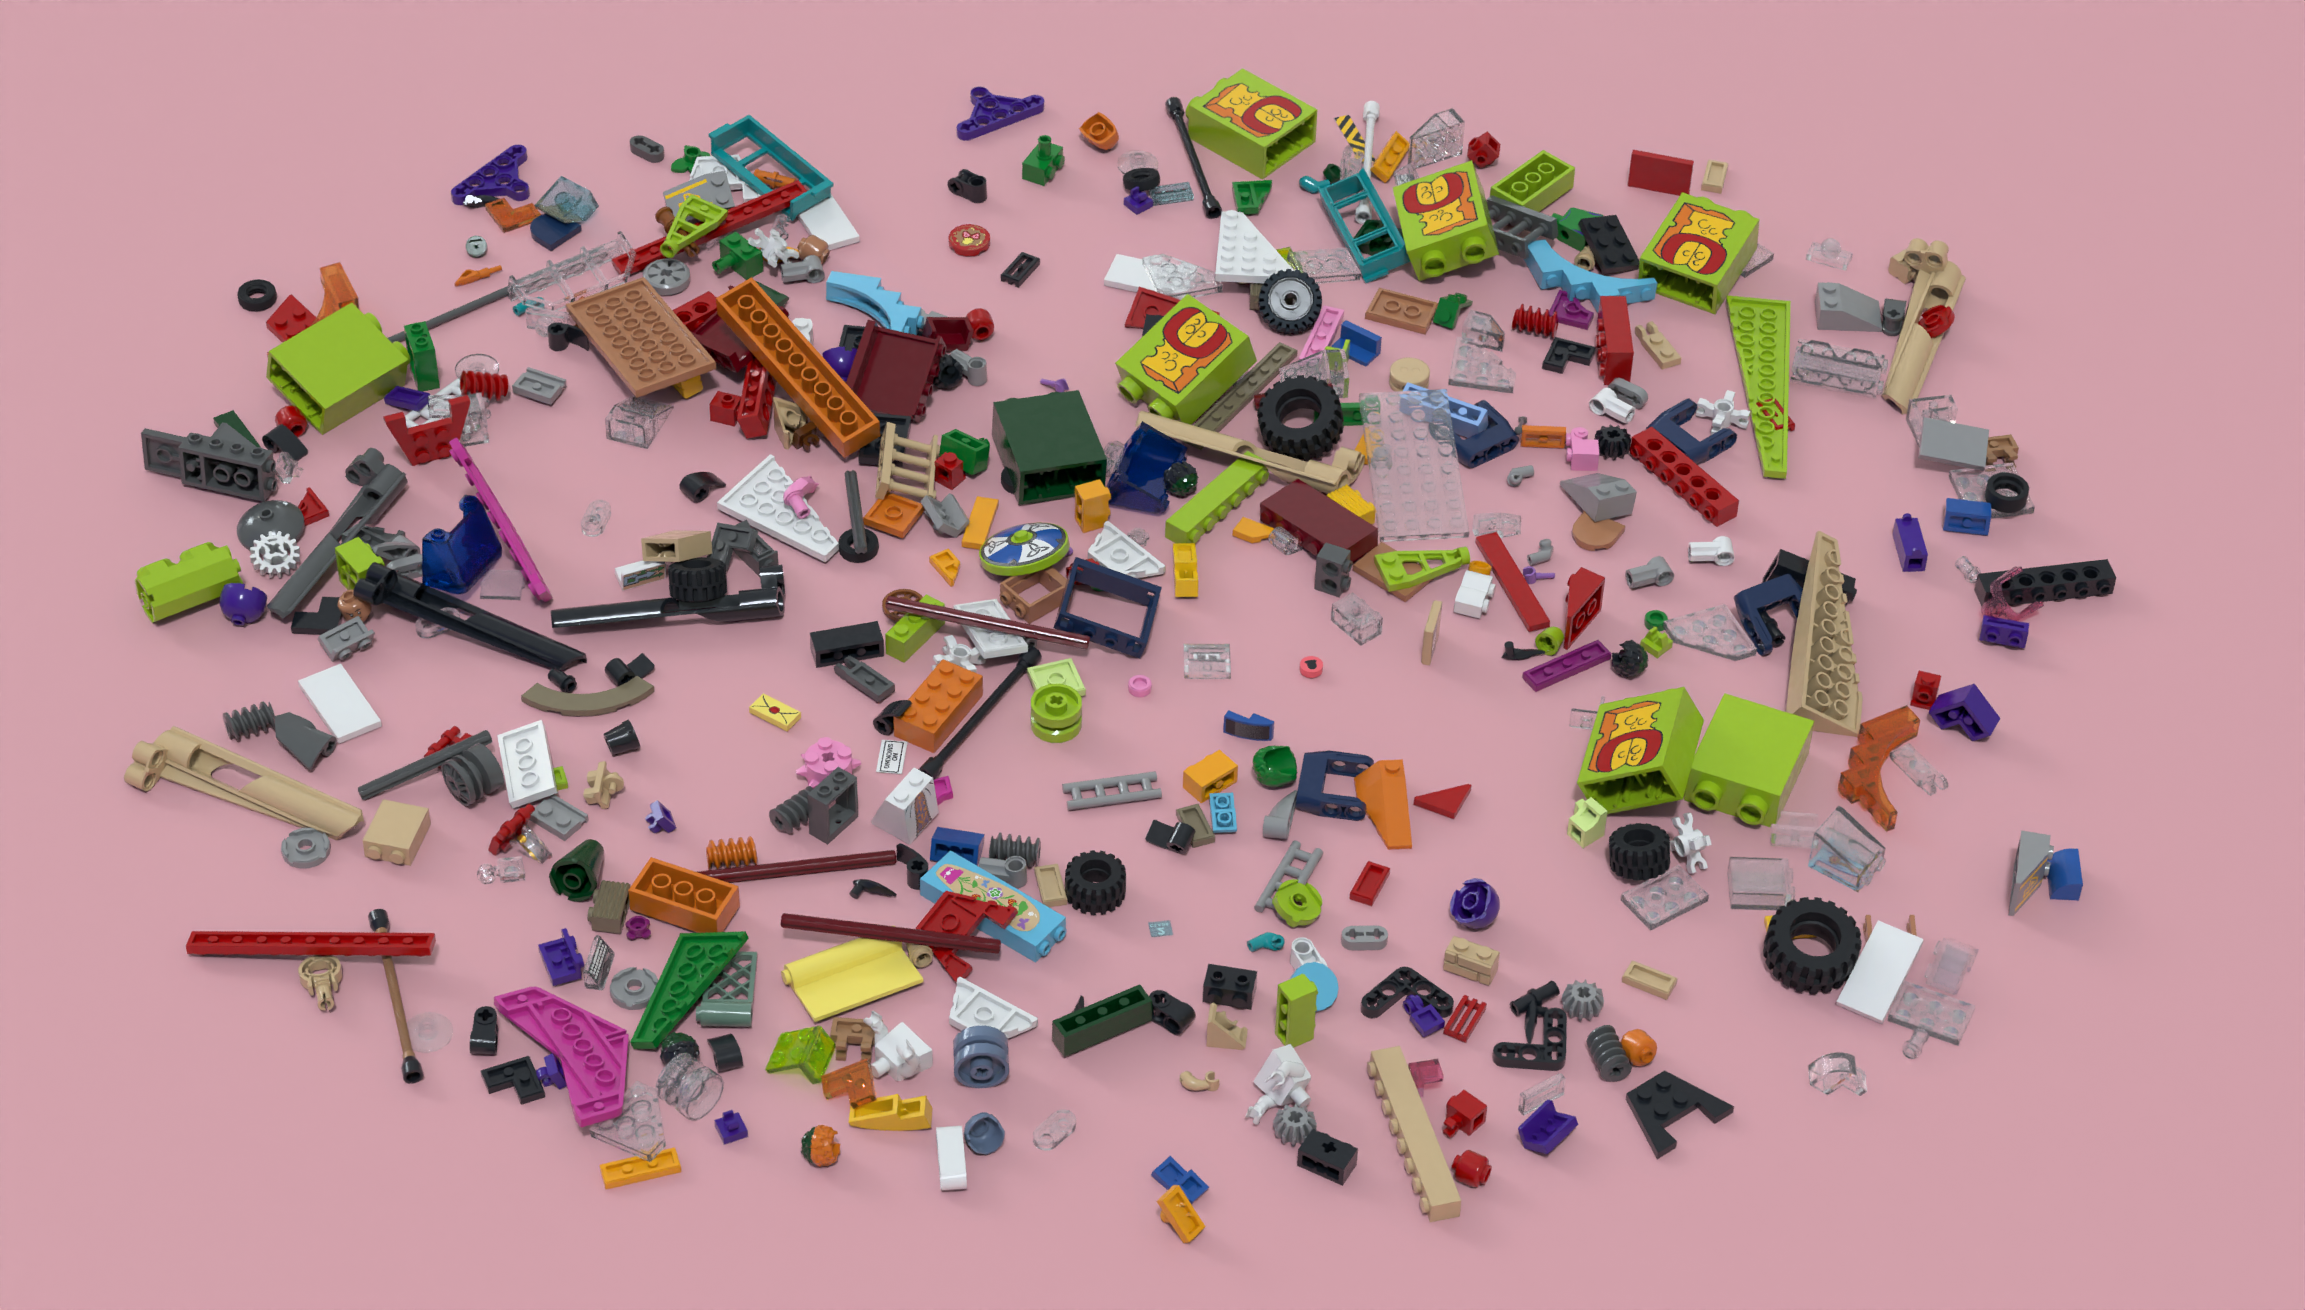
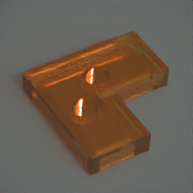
M502 198L485 204L486 211L503 233L529 225L536 217L541 215L533 203L513 209L506 199Z
M868 1058L821 1076L823 1094L827 1100L848 1092L849 1102L853 1109L877 1100L871 1063Z

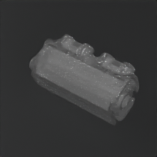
M1798 340V344L1802 346L1796 347L1792 372L1795 377L1790 378L1791 383L1874 399L1877 398V395L1882 396L1884 381H1881V376L1886 374L1888 368V360L1885 359V355L1857 348L1851 349L1830 345L1829 343L1815 340Z

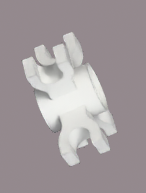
M757 228L755 235L760 238L754 240L750 237L748 239L750 245L761 248L760 251H762L763 257L774 268L777 266L778 258L784 264L792 263V261L788 260L789 257L799 258V252L793 249H786L788 246L786 241L774 229H771V234L768 238L762 230Z
M1727 390L1724 399L1717 400L1715 404L1703 398L1699 399L1696 416L1712 417L1713 428L1711 435L1722 428L1729 427L1731 423H1735L1744 429L1747 428L1750 411L1734 409L1733 399L1735 392Z
M953 635L944 637L947 646H944L942 651L946 655H933V660L937 665L944 659L972 672L977 671V668L973 665L974 663L981 665L986 662V659L982 657L976 647L970 649L964 644H957ZM932 665V670H934L937 665Z
M1685 813L1683 814L1685 818L1684 824L1681 823L1680 817L1671 818L1673 825L1679 831V836L1674 837V840L1670 841V850H1676L1681 857L1686 856V868L1689 874L1696 872L1694 866L1696 862H1698L1700 869L1708 868L1700 851L1712 844L1709 835L1703 836L1699 829L1693 830L1692 814Z

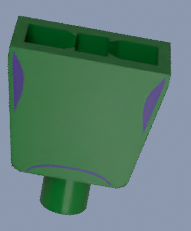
M1570 208L1564 216L1553 213L1552 217L1557 218L1558 237L1556 238L1581 252L1588 243L1578 225L1579 221L1583 218L1600 217L1603 215L1577 208Z

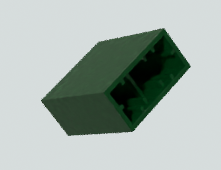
M1079 390L1051 392L1047 395L1019 399L1009 398L1004 401L993 402L992 437L1004 468L1006 466L1014 486V494L1018 505L1075 497V486L1099 479L1105 487L1107 458ZM1038 472H1039V474H1040V481H1039V483H1037V480H1036V478H1035L1034 473H1038ZM1031 477L1034 482V487L1030 489H1024L1028 488L1027 480H1029Z

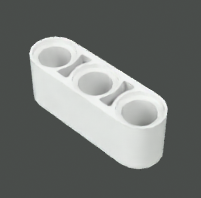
M962 1126L936 1127L941 1191L967 1189Z

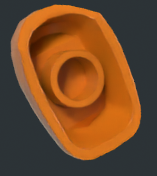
M1100 112L1088 118L1079 128L1088 142L1104 150L1111 149L1119 140L1115 125Z

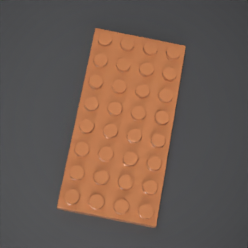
M645 277L566 304L567 313L636 398L717 369L714 359Z

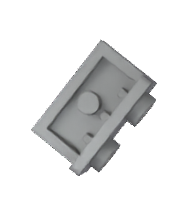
M951 493L942 502L927 495L921 500L925 508V514L932 519L933 527L941 534L946 533L956 538L970 522Z
M357 616L319 635L318 641L333 662L337 659L344 660L357 649L363 650L372 644L375 633L372 629L368 631L360 617Z

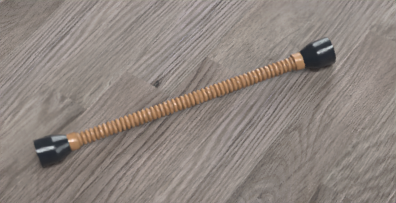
M375 909L371 911L368 915L370 928L375 933H388L389 918L386 910ZM382 955L403 1051L401 1067L403 1080L410 1084L417 1083L423 1078V1071L420 1062L416 1059L415 1053L412 1050L392 956Z

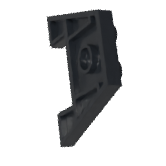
M1665 1070L1626 1094V1101L1656 1159L1664 1156L1677 1146V1141L1664 1128L1697 1108L1715 1124L1732 1114L1734 1110L1733 1105Z

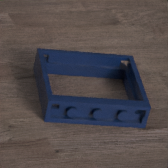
M1075 557L1069 571L1053 628L1089 636L1091 642L1140 659L1148 642L1162 587ZM1078 581L1146 605L1147 609L1139 638L1067 613L1074 582Z

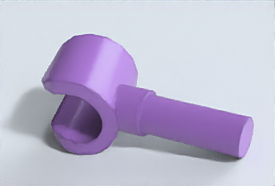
M1064 378L1056 381L1041 379L1040 381L1041 384L1055 387L1056 392L1069 390Z
M1531 566L1523 569V575L1528 584H1534L1536 579L1555 578V573H1536L1535 568Z

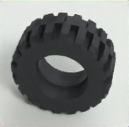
M1297 375V378L1291 379V376L1284 378L1285 381L1281 383L1278 381L1273 384L1274 388H1269L1264 393L1265 397H1262L1259 402L1257 416L1263 441L1271 452L1295 459H1304V461H1309L1310 458L1315 456L1319 458L1323 456V452L1326 451L1328 453L1333 449L1332 444H1337L1340 434L1343 433L1344 419L1339 397L1332 386H1328L1327 382L1321 379L1317 381L1316 377L1309 376L1304 378V375ZM1297 409H1312L1320 414L1315 422L1303 428H1290L1282 424L1285 416Z
M1803 897L1798 902L1796 900L1787 902L1786 906L1783 905L1776 911V914L1770 920L1763 948L1766 965L1770 970L1773 969L1772 974L1776 979L1779 980L1781 978L1783 980L1782 984L1787 987L1793 986L1799 992L1807 990L1809 994H1817L1820 990L1823 993L1830 992L1832 987L1835 989L1843 985L1844 981L1848 980L1857 963L1862 941L1860 939V929L1857 926L1855 927L1856 921L1852 916H1847V911L1844 908L1836 907V903L1830 900L1824 902L1822 898L1814 897V900H1809V897ZM1803 934L1814 935L1825 940L1831 946L1833 952L1825 956H1811L1800 951L1791 939Z

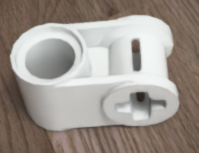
M1300 937L1292 942L1290 963L1295 970L1305 963L1311 962L1327 966L1326 961L1320 956L1310 939Z

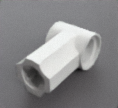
M1603 388L1589 401V407L1595 414L1603 415L1606 413L1625 424L1632 420L1636 410L1635 407L1617 399L1616 393L1610 388Z
M1720 536L1715 538L1713 542H1689V561H1715L1719 566H1728L1735 559L1732 541L1726 536Z

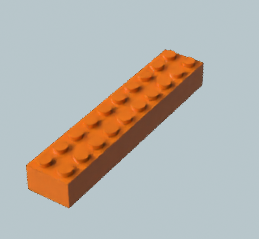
M752 277L716 298L717 314L844 458L880 437V421Z

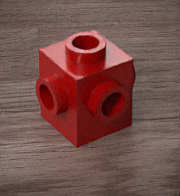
M1487 131L1469 142L1467 157L1481 169L1486 165L1492 164L1499 157L1501 144Z

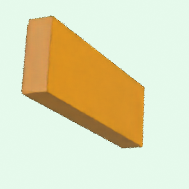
M1397 131L1394 132L1370 168V171L1386 183L1411 144Z
M976 497L969 518L970 522L966 526L961 541L962 547L980 550L989 536L999 506V499Z
M675 1147L599 1165L606 1190L681 1172V1165Z

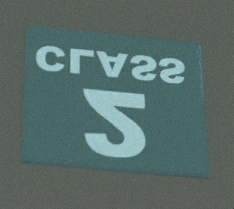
M1170 920L1148 922L1151 937L1173 935Z

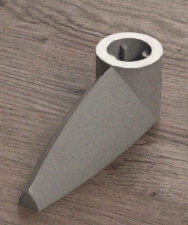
M403 535L395 537L392 542L380 543L373 547L375 554L392 561L420 554V548Z
M1294 790L1280 800L1270 814L1265 816L1263 837L1288 839L1298 790Z

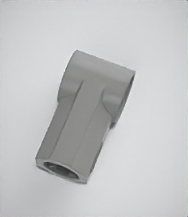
M815 255L807 256L802 262L780 265L783 283L800 280L818 283L825 276L821 260Z
M958 349L951 352V356L963 365L962 373L968 377V382L971 385L980 386L987 382V365L984 358L971 357Z
M1661 556L1652 558L1647 565L1626 570L1625 577L1631 589L1656 583L1658 586L1668 585L1674 579V573L1666 560Z
M1012 856L1006 860L985 857L980 859V868L1006 881L1009 885L1015 888L1026 885L1027 867L1024 858Z

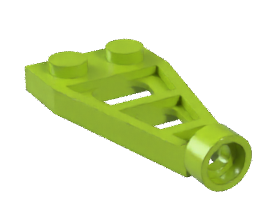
M691 194L681 204L666 240L660 246L661 253L667 258H673L680 249L716 229L727 218L728 210ZM689 215L704 223L696 226L685 220ZM680 228L682 230L689 232L690 234L687 236H683L677 233V231Z
M1466 546L1454 550L1393 551L1374 555V563L1388 592L1411 588L1460 568L1462 565H1467L1470 563V553ZM1426 560H1441L1443 565L1430 568ZM1418 562L1422 570L1409 575L1406 573L1402 563Z

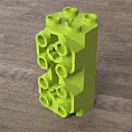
M207 542L183 551L179 557L180 561L178 564L165 558L141 567L137 571V578L134 580L139 600H143V610L151 623L220 597L221 591L226 584H243L238 574L241 571L237 559H232L227 545L219 548L214 546L213 543Z

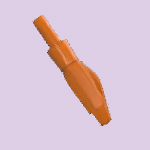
M501 265L490 269L486 267L479 271L467 269L454 285L457 287L473 283L479 279L489 277L492 273L501 271L502 267Z

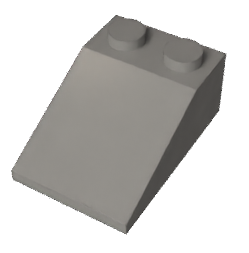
M1818 282L1815 297L1818 330L1882 332L1878 300L1840 283Z
M1595 473L1560 481L1562 488L1594 522L1632 514L1637 491L1625 479Z

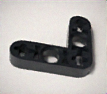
M1410 967L1396 969L1364 995L1361 1001V1013L1367 1018L1381 1016L1405 995H1418L1424 1007L1432 1004L1442 1018L1448 1017L1453 1013L1454 1000L1448 993ZM1390 989L1393 990L1395 994L1389 996L1383 994L1382 991ZM1420 989H1426L1430 992V994L1421 995L1417 991Z
M1550 1008L1545 1012L1543 1045L1500 1042L1494 1046L1493 1062L1497 1066L1505 1068L1561 1070L1566 1060V1013L1560 1008ZM1554 1018L1557 1019V1027H1553ZM1551 1036H1557L1561 1039V1041L1552 1042L1548 1038ZM1552 1051L1557 1052V1060L1552 1059ZM1526 1053H1531L1535 1055L1536 1058L1528 1060L1525 1059L1523 1055Z

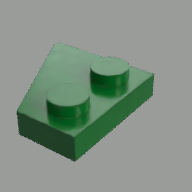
M1272 180L1232 182L1237 212H1243L1244 215L1258 214L1272 189Z

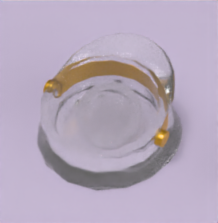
M523 825L521 835L517 839L509 841L511 846L518 852L536 860L540 864L553 858L552 852L528 825Z

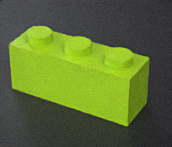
M927 594L919 601L945 607V603ZM906 613L885 634L886 654L905 663L945 624V621Z
M1304 973L1278 984L1275 1034L1284 1046L1291 1044L1293 1048L1313 1040L1314 1028L1316 1027L1315 1012L1317 1011L1316 997L1318 989L1315 983L1310 981Z

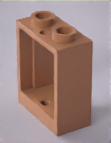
M1052 566L1030 574L1011 576L1000 583V600L1004 605L1009 606L1015 611L1018 617L1023 618L1030 624L1060 606L1067 579ZM1037 583L1042 584L1050 591V593L1031 604L1018 595Z

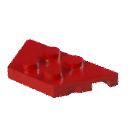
M291 294L266 321V326L283 343L320 320Z

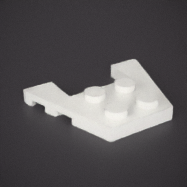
M730 155L737 162L741 160L739 155ZM713 156L696 158L690 174V180L704 174L726 171L730 190L742 189L743 203L761 196Z

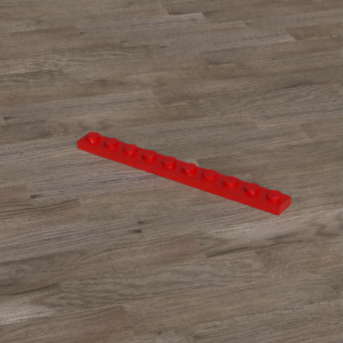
M797 180L728 209L727 218L716 229L695 240L694 243L697 246L790 207V201L807 190ZM700 221L698 223H695L694 225L699 226L704 222ZM667 236L613 258L612 265L623 278L646 268L653 261L668 259L660 251V246ZM682 248L679 250L677 254H680L685 250Z
M192 931L186 944L187 954L390 955L395 957L431 956L436 943L435 933Z

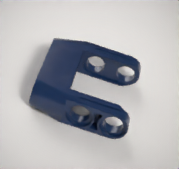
M1687 398L1662 412L1646 429L1653 427L1693 462L1701 464L1731 448L1737 440V434L1730 428H1723L1706 439L1698 441L1680 427L1691 420L1697 410V404Z
M1481 400L1474 405L1487 409V430L1463 440L1442 421L1433 422L1428 426V432L1433 441L1454 460L1469 468H1475L1513 450L1519 441V437L1509 422L1485 400Z
M1785 574L1747 588L1734 596L1740 621L1753 646L1761 656L1771 653L1773 645L1772 637L1760 613L1789 603L1794 615L1798 618L1803 588L1790 574Z
M1330 750L1304 753L1296 808L1322 817L1353 821L1362 820L1366 815V804L1357 797L1323 793L1326 774L1356 777L1366 770L1359 768L1357 765L1364 764L1370 767L1374 764V760L1367 755ZM1341 761L1345 765L1339 766L1334 764V762ZM1327 804H1334L1337 808H1329ZM1350 807H1358L1361 811H1353Z

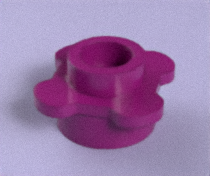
M634 916L625 924L626 928H628L626 934L628 939L648 938L651 935V931L648 929L650 921L642 916Z

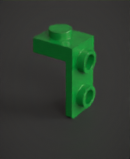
M1455 293V295L1448 294V296L1441 297L1433 322L1451 329L1455 328L1460 309L1471 306L1473 301L1468 300V296L1461 293Z

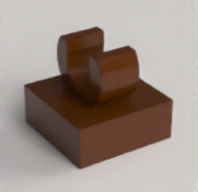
M811 421L794 430L792 445L796 449L803 447L807 452L810 451V442L814 443L816 447L819 446L820 439L816 435V425Z

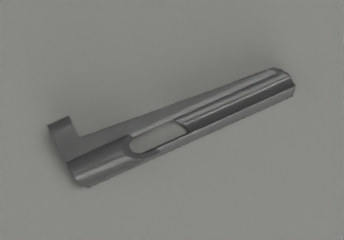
M369 448L363 455H358L346 468L345 477L348 481L363 487L330 532H328L267 605L272 612L278 614L282 619L294 610L335 561V547L352 540L364 525L376 522L408 484V480L405 477L407 474L402 473L393 465H385L383 463L384 456L377 449ZM356 517H363L340 544L337 541L353 520Z

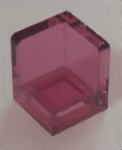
M1438 1059L1408 1064L1420 1098L1423 1097L1424 1084L1441 1082L1444 1079Z

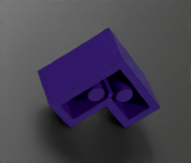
M1975 683L1938 695L1929 710V714L1941 730L1960 724L1972 741L1991 736L2000 720L1998 714Z

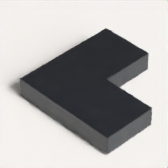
M1555 337L1542 363V369L1563 374L1568 361L1590 366L1596 353V347Z
M322 597L318 612L295 611L291 632L321 635L341 625L343 615L337 606L340 597Z
M530 1056L480 1070L481 1077L489 1094L514 1087L521 1105L545 1098V1091L537 1077Z

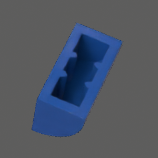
M937 827L931 838L930 860L940 861L951 850L978 866L985 834Z
M2069 848L2053 853L2052 860L2047 859V862H2050L2049 874L2047 876L2050 899L2079 901L2083 886L2079 850Z

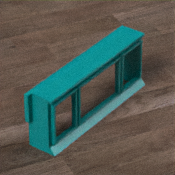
M747 115L731 125L726 123L708 134V137L711 139V155L759 195H764L773 190L744 166L765 154L771 156L798 178L803 186L806 185L810 188V190L791 200L790 207L780 210L792 222L801 212L827 197L831 198V188L834 186V183L752 116ZM746 137L761 148L738 162L724 151Z
M1363 167L1355 175L1322 189L1318 187L1322 204L1365 284L1389 274V270L1411 262L1402 236ZM1361 190H1364V191H1362V192H1360V193H1358V194H1355V195H1353V196H1350V195H1352V194H1354V193H1357V192H1359V191H1361ZM1347 196H1350V197H1348V198H1346V199H1343V200H1341V201H1339V202L1334 203L1335 201H1338V200H1340V199H1342V198H1345V197H1347ZM1368 197L1384 227L1353 239L1338 210ZM1388 233L1395 246L1364 259L1358 245Z

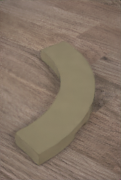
M636 676L616 688L589 694L559 692L536 683L521 695V699L527 705L548 712V710L561 712V715L594 716L615 712L617 708L628 704L632 706L647 698L655 690L652 684Z

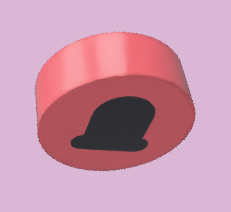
M1307 656L1300 661V673L1303 676L1316 678L1322 674L1323 662L1320 658Z

